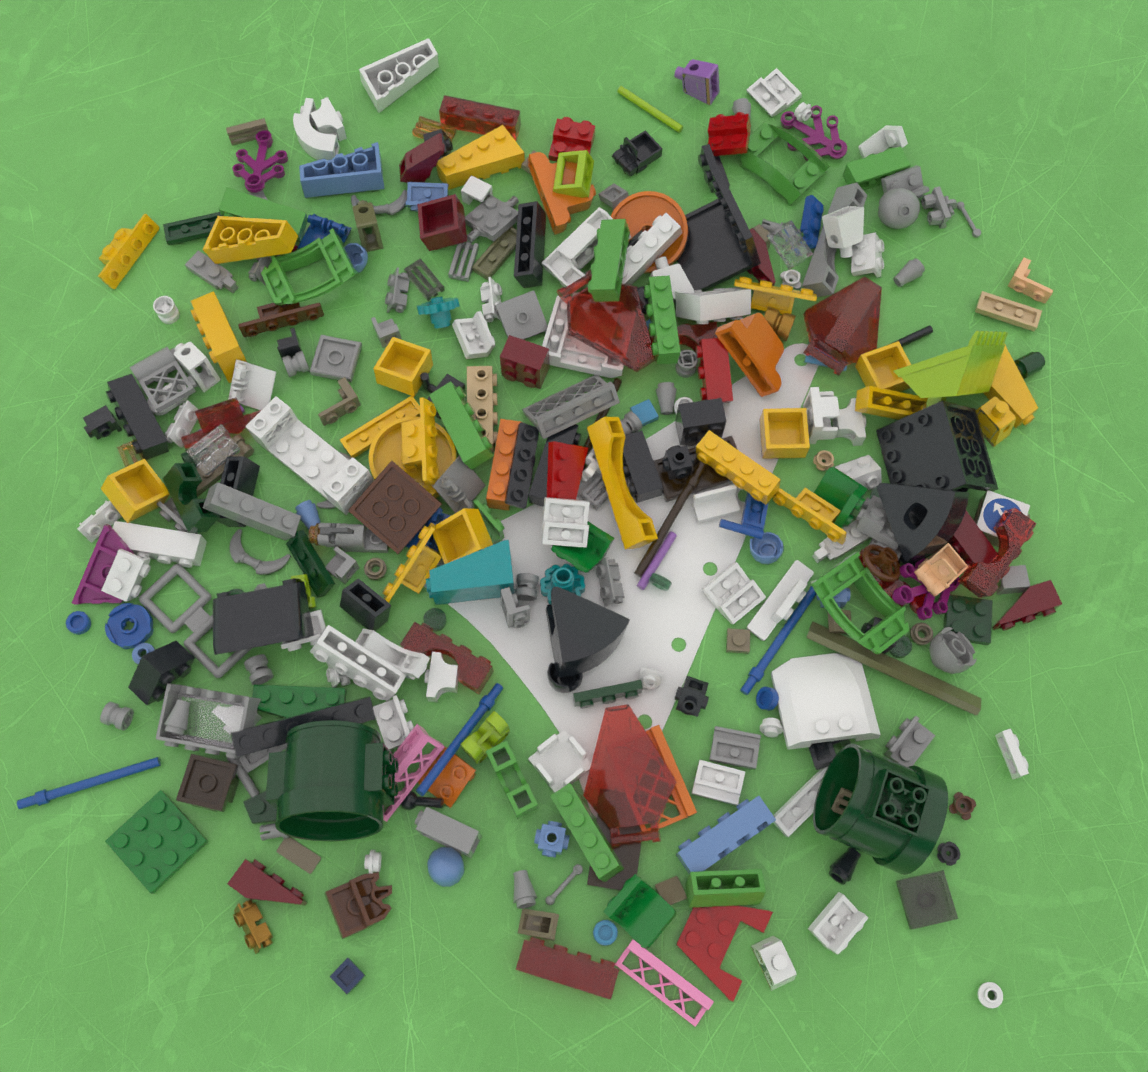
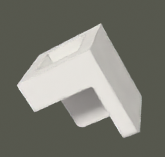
M470 176L461 189L462 202L470 205L473 199L483 202L485 197L493 196L492 185L474 176Z

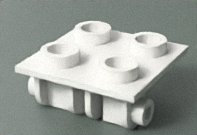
M236 359L228 398L230 404L239 406L240 403L262 410L271 401L276 372Z

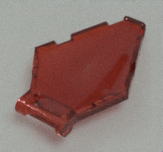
M590 269L586 272V275L565 288L558 289V296L567 304L568 335L636 372H639L655 361L636 286L622 283L619 301L595 302L592 294L588 292V287L571 297L570 294L586 285L592 279Z
M864 276L806 309L803 315L809 336V344L803 353L819 360L834 370L833 373L839 376L846 365L857 363L861 354L877 349L882 287Z
M630 705L605 708L583 796L610 828L613 848L621 847L622 844L650 840L653 843L661 842L658 821L677 781ZM649 823L651 826L650 831L619 834V828Z

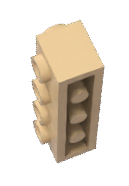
M467 366V403L472 406L475 412L472 416L482 425L484 430L481 433L483 437L486 436L493 446L490 450L494 452V445L498 432H494V425H498V413L494 412V406L498 405L497 393H494L493 386H497V374H493L492 366Z

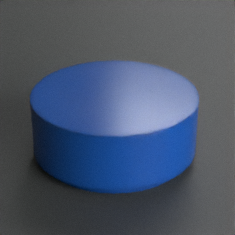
M75 611L67 617L66 627L73 634L81 635L90 629L91 619L84 612Z
M762 687L758 691L756 703L760 709L770 711L778 704L779 696L774 688Z

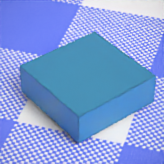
M649 399L630 407V411L637 415L642 426L652 423L659 418Z

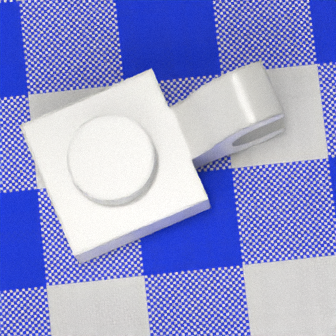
M592 448L585 460L588 466L582 472L581 479L585 482L589 477L593 476L595 471L599 475L601 474L594 449Z

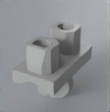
M940 186L934 187L932 193L924 195L921 200L924 209H933L927 215L929 225L938 224L940 229L946 228V222L955 214L954 209L958 206L955 199L949 200L948 196L944 197Z

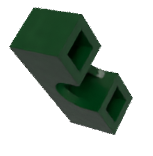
M175 463L163 478L168 492L188 533L207 532L220 516L203 508L205 499H197V488L202 479L195 464Z

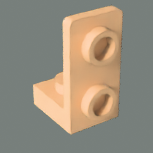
M1023 257L1008 287L1033 298L1035 301L1046 303L1053 290L1027 278L1031 271L1028 269L1031 260Z

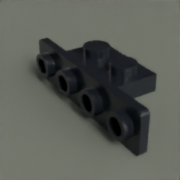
M522 422L518 424L505 503L524 509L527 506L529 489L532 483V471L535 465L539 430Z

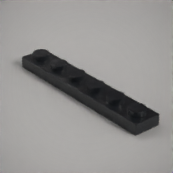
M364 697L231 732L235 755L239 757L287 744L286 735L288 731L301 724L329 720L355 723L375 720L371 697Z

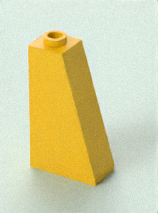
M1005 345L990 391L984 392L989 400L997 397L1000 401H1004L1009 405V410L1016 417L1013 426L1017 428L1022 423L1026 426L1035 418L1033 414L1037 411L1038 406Z

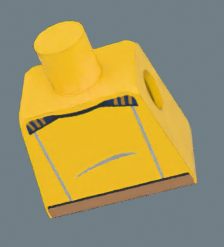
M993 397L976 409L983 437L993 447L1010 435L1016 417L1009 410V405L1006 402Z

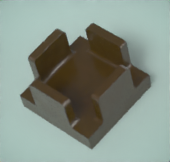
M191 754L176 801L215 812H224L227 802H233L239 780L235 778L238 765Z

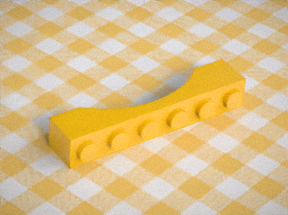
M603 417L588 426L587 430L624 548H641L657 540L658 537L652 518L646 515L635 503L625 481L623 472L625 434L620 418Z

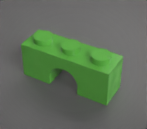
M505 741L487 750V757L517 819L538 809V803L518 766L508 742Z

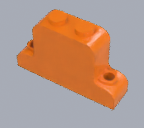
M541 152L529 154L527 164L554 235L562 233L566 230L567 223H571L570 214L590 208L593 197L596 196L594 185L591 184L589 197L581 198L553 192L557 163H550L546 155ZM565 161L562 185L575 184L577 163Z
M756 313L719 326L715 334L759 395L763 397L778 392L782 382L780 375L776 371V365L784 352V346L761 313Z

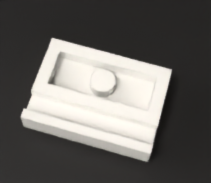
M699 760L691 794L737 806L745 771Z

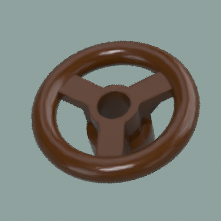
M871 544L864 548L862 553L863 561L873 575L886 582H894L899 579L901 575L900 565L897 561L898 556L893 549L889 547L884 548L876 544ZM871 551L879 552V554L875 556L869 555ZM873 564H875V565H877L879 568H881L884 573H882L881 571H879Z

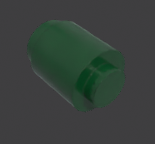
M1030 352L1014 362L1022 378L1025 379L1042 370L1045 365V358L1040 352Z

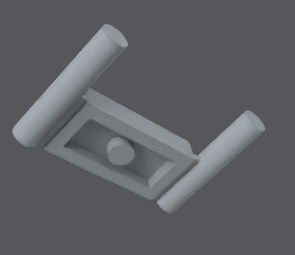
M287 744L253 752L250 755H242L240 759L227 758L229 763L238 765L236 774L251 798L260 792L248 775V772L269 760V753L281 752L286 749Z

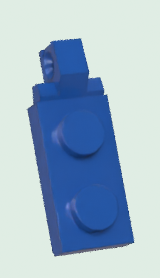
M813 195L807 196L805 199L800 231L803 233L801 247L805 251L816 248L824 205Z

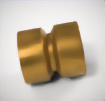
M768 306L764 315L765 319L779 339L787 341L796 316L789 313L780 315L778 309Z

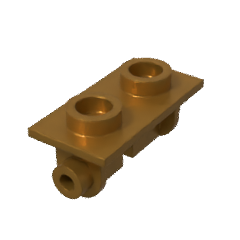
M250 899L242 904L244 908L241 907L240 903L237 904L233 917L239 928L242 927L246 934L244 940L250 950L253 948L255 954H257L261 949V945L266 948L273 943L271 940L273 936L266 922L256 926L255 922L263 917L256 902L253 903Z

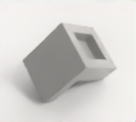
M375 317L371 318L373 328L382 348L389 344L392 337L401 339L399 329L393 319L378 324Z
M336 546L333 549L336 555L325 567L328 572L346 584L359 569L356 560Z
M1026 565L999 568L1002 586L996 590L997 595L1023 593L1030 587Z

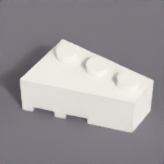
M740 287L720 288L706 292L695 290V293L676 291V317L696 320V324H708L709 320L724 322L728 317L730 319H742L743 315L751 314V289Z

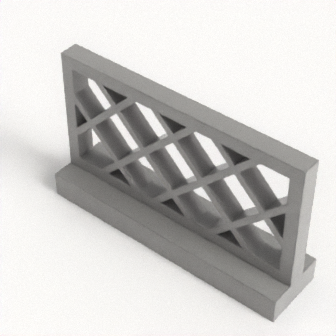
M593 375L523 408L522 411L539 430L540 436L545 439L620 403L615 386L611 381L606 383L598 375Z

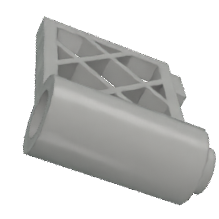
M167 346L130 366L131 371L158 413L196 392L194 388L197 387L192 376L187 377L178 364L177 359L173 355L175 352L174 348L169 350ZM175 369L178 370L175 378L167 377L168 373ZM154 381L159 382L156 389L147 387L148 384ZM165 382L173 383L170 391L162 390ZM178 384L188 386V388L181 392L176 391ZM159 395L167 396L165 401L157 404Z

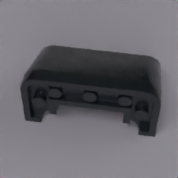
M296 578L282 581L283 585L251 592L231 595L230 591L217 593V598L213 599L214 655L314 635L304 582H296Z

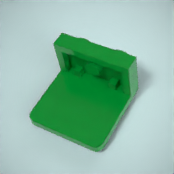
M830 467L814 493L841 510L834 524L842 529L844 525L848 527L855 518L852 514L855 509L859 511L864 504L865 499L863 497L868 489L835 467Z
M589 521L587 522L589 525L587 548L553 545L551 548L557 557L568 561L577 570L585 573L591 571L604 559L615 539Z
M636 874L624 883L622 890L610 899L603 911L645 949H648L676 916V910Z

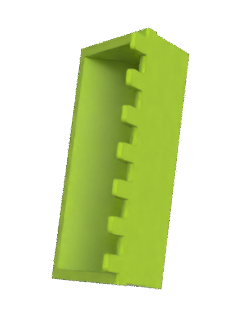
M975 331L968 346L894 370V372L920 398H928L926 408L940 401H946V398L950 396L989 392L1005 347L1004 343L1008 332Z

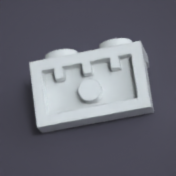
M395 695L392 700L373 707L385 746L389 750L399 748L414 728L412 721L407 722L405 713L408 712L404 699L399 700L398 696Z

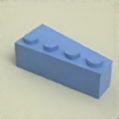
M378 142L371 144L372 147L364 150L360 147L354 149V153L347 155L340 153L331 160L324 158L299 166L300 182L305 198L384 189L382 160Z
M757 796L750 802L746 799L736 806L738 810L730 815L727 812L717 819L718 825L712 829L710 826H707L698 832L700 836L693 842L688 839L678 846L680 851L676 856L689 874L690 872L705 871L776 821L760 796Z

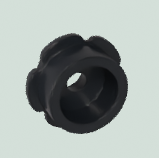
M948 841L939 844L937 847V857L941 863L952 866L960 859V850L955 843Z

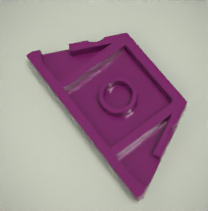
M108 524L104 525L77 588L72 600L74 605L81 603L124 602L101 591L118 550L123 549L134 554Z

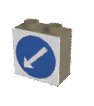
M987 490L980 498L974 521L991 545L1011 552L1016 546H1020L1024 539L1022 531L1030 518L1028 514L1030 505Z

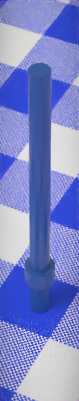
M812 586L760 662L749 672V678L740 689L743 694L748 695L756 682L761 681L764 676L763 672L816 596Z
M496 683L488 695L483 696L479 702V707L416 789L419 795H425L460 748V744L469 736L486 711L492 709L495 705V699L503 690L502 685Z
M159 757L56 789L49 791L44 789L35 792L33 796L17 800V806L19 809H23L36 804L39 806L44 805L52 799L161 766Z

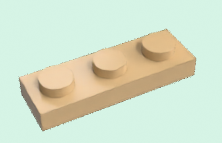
M982 291L975 312L1035 331L1038 327L1042 310Z

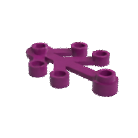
M815 105L811 108V118L813 119L815 130L799 122L792 111H786L782 114L781 126L783 128L791 129L794 127L808 137L802 140L809 146L816 144L825 146L815 150L821 157L829 155L833 159H840L847 153V144L839 139L837 128L839 120L837 116L831 115L826 121V126L830 129V140L824 136L821 120L822 108ZM817 110L820 113L815 115L813 114V111ZM787 116L792 117V119L789 120V121L786 120L785 118H786ZM834 120L836 123L831 125L829 121ZM787 142V147L789 150H797L794 146H791ZM839 146L841 149L836 151L834 147Z
M267 130L259 131L256 134L257 144L259 145L256 161L248 155L245 149H240L236 152L237 160L241 163H246L253 170V174H249L243 164L238 163L232 167L234 175L242 177L245 180L246 190L252 193L262 191L265 183L272 178H282L285 176L282 165H273L276 163L284 164L288 161L286 151L279 150L275 155L265 160L267 149L273 143L272 135ZM273 166L272 170L262 175L263 171Z
M925 558L918 560L915 563V568L910 563L900 567L902 577H912L922 585L913 588L903 585L896 588L892 594L893 601L896 604L905 605L912 602L914 597L926 593L923 606L917 609V616L921 620L931 618L933 612L937 615L946 613L948 611L947 603L950 592L955 591L960 584V578L958 577L949 585V588L940 593L939 601L934 602L935 597L931 592L927 591L926 586L921 580L917 579L914 573L919 568L918 565Z

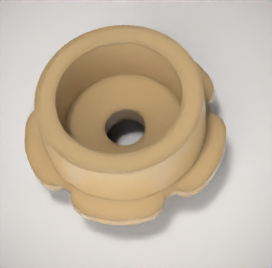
M820 451L813 458L816 468L821 471L828 470L834 466V456L829 451Z

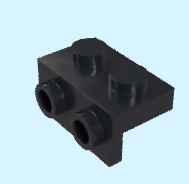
M710 144L703 145L701 154L698 155V161L703 169L704 179L708 183L711 193L715 191L711 183L714 180L712 171L720 168L728 187H730L720 156L713 155Z

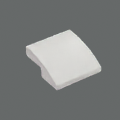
M777 68L766 78H759L746 90L771 117L781 113L802 97V93Z
M544 497L542 544L587 548L589 531L587 522L590 502Z
M737 562L730 565L701 589L716 609L731 624H735L766 598L756 582L747 577Z

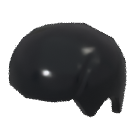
M552 662L549 664L547 671L549 684L557 692L569 693L581 685L582 673L569 677H557L555 663Z

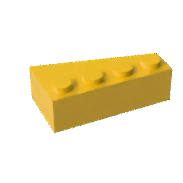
M501 125L438 160L436 166L437 175L443 183L448 184V190L465 185L470 176L484 180L490 178V175L495 173H507L509 169L516 167L520 169L525 161V154L507 129Z
M217 216L202 250L215 264L287 254L292 252L298 235L287 220Z
M213 291L191 300L194 309L190 311L194 320L200 322L196 325L201 335H206L202 339L207 349H212L209 355L213 363H219L226 379L231 383L236 359L244 362L247 361Z

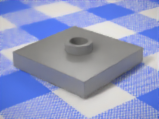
M534 290L495 305L507 338L511 335L520 339H526L547 330L548 325Z
M321 335L310 368V374L336 380L345 377L348 382L352 383L362 343Z

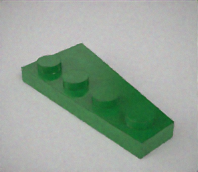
M254 684L252 697L261 699L257 708L258 711L288 718L345 703L347 690L345 688Z

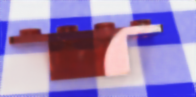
M236 397L195 411L201 430L181 437L185 449L197 448L204 442L210 440L217 441L225 435L240 433L261 410L243 416Z

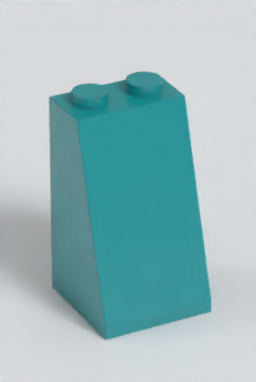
M509 540L501 541L429 570L430 578H426L427 592H429V598L434 599L435 605L501 598V589L510 587L511 594H514Z

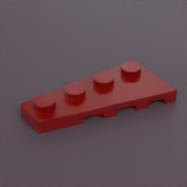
M555 441L548 443L547 497L576 500L588 447Z

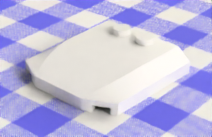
M572 293V296L561 298V295L557 296L542 344L543 347L549 348V365L608 378L622 376L637 313L634 311L632 313L626 309L625 304L621 301L595 302L592 295L586 293Z
M832 653L792 658L772 671L771 679L773 688L778 692L779 696L777 706L787 750L810 747L813 743L855 738L856 741L880 737L862 663L845 655Z

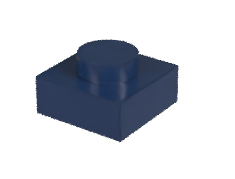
M347 958L330 977L346 994H349L366 975L350 958Z

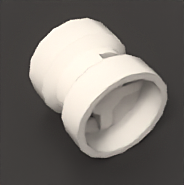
M161 296L154 301V311L163 323L172 324L179 319V310L170 297Z

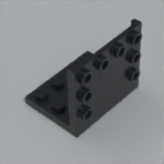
M720 168L712 171L714 180L711 181L717 199L685 215L688 224V240L677 262L681 265L694 292L695 290H702L704 292L761 264L753 236Z
M940 401L876 430L890 484H906L953 491L960 488L981 491L989 490L992 492L998 490L976 409Z

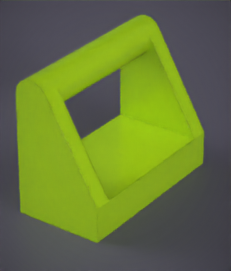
M587 150L558 154L553 192L581 198L589 197L594 160ZM565 161L577 163L575 184L562 185Z

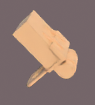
M947 543L918 565L919 568L914 573L917 579L921 580L926 586L927 591L931 592L935 597L943 590L949 588V585L968 568V565L952 546Z

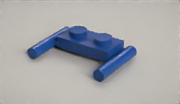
M747 492L741 524L721 519L719 527L762 539L768 503L765 505L761 501L755 500Z

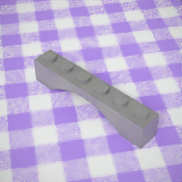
M858 183L837 187L828 214L847 206L864 207L867 194ZM824 225L802 284L804 288L813 290L817 297L832 295L839 279L834 265L837 248L828 246Z

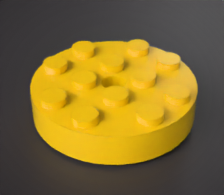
M403 417L385 425L373 439L369 450V466L373 479L375 480L392 460L435 498L439 497V493L433 486L423 481L422 463L416 464V466L403 465L401 423L420 419V417ZM435 422L437 429L436 447L438 456L436 460L439 471L438 480L456 460V449L447 431Z

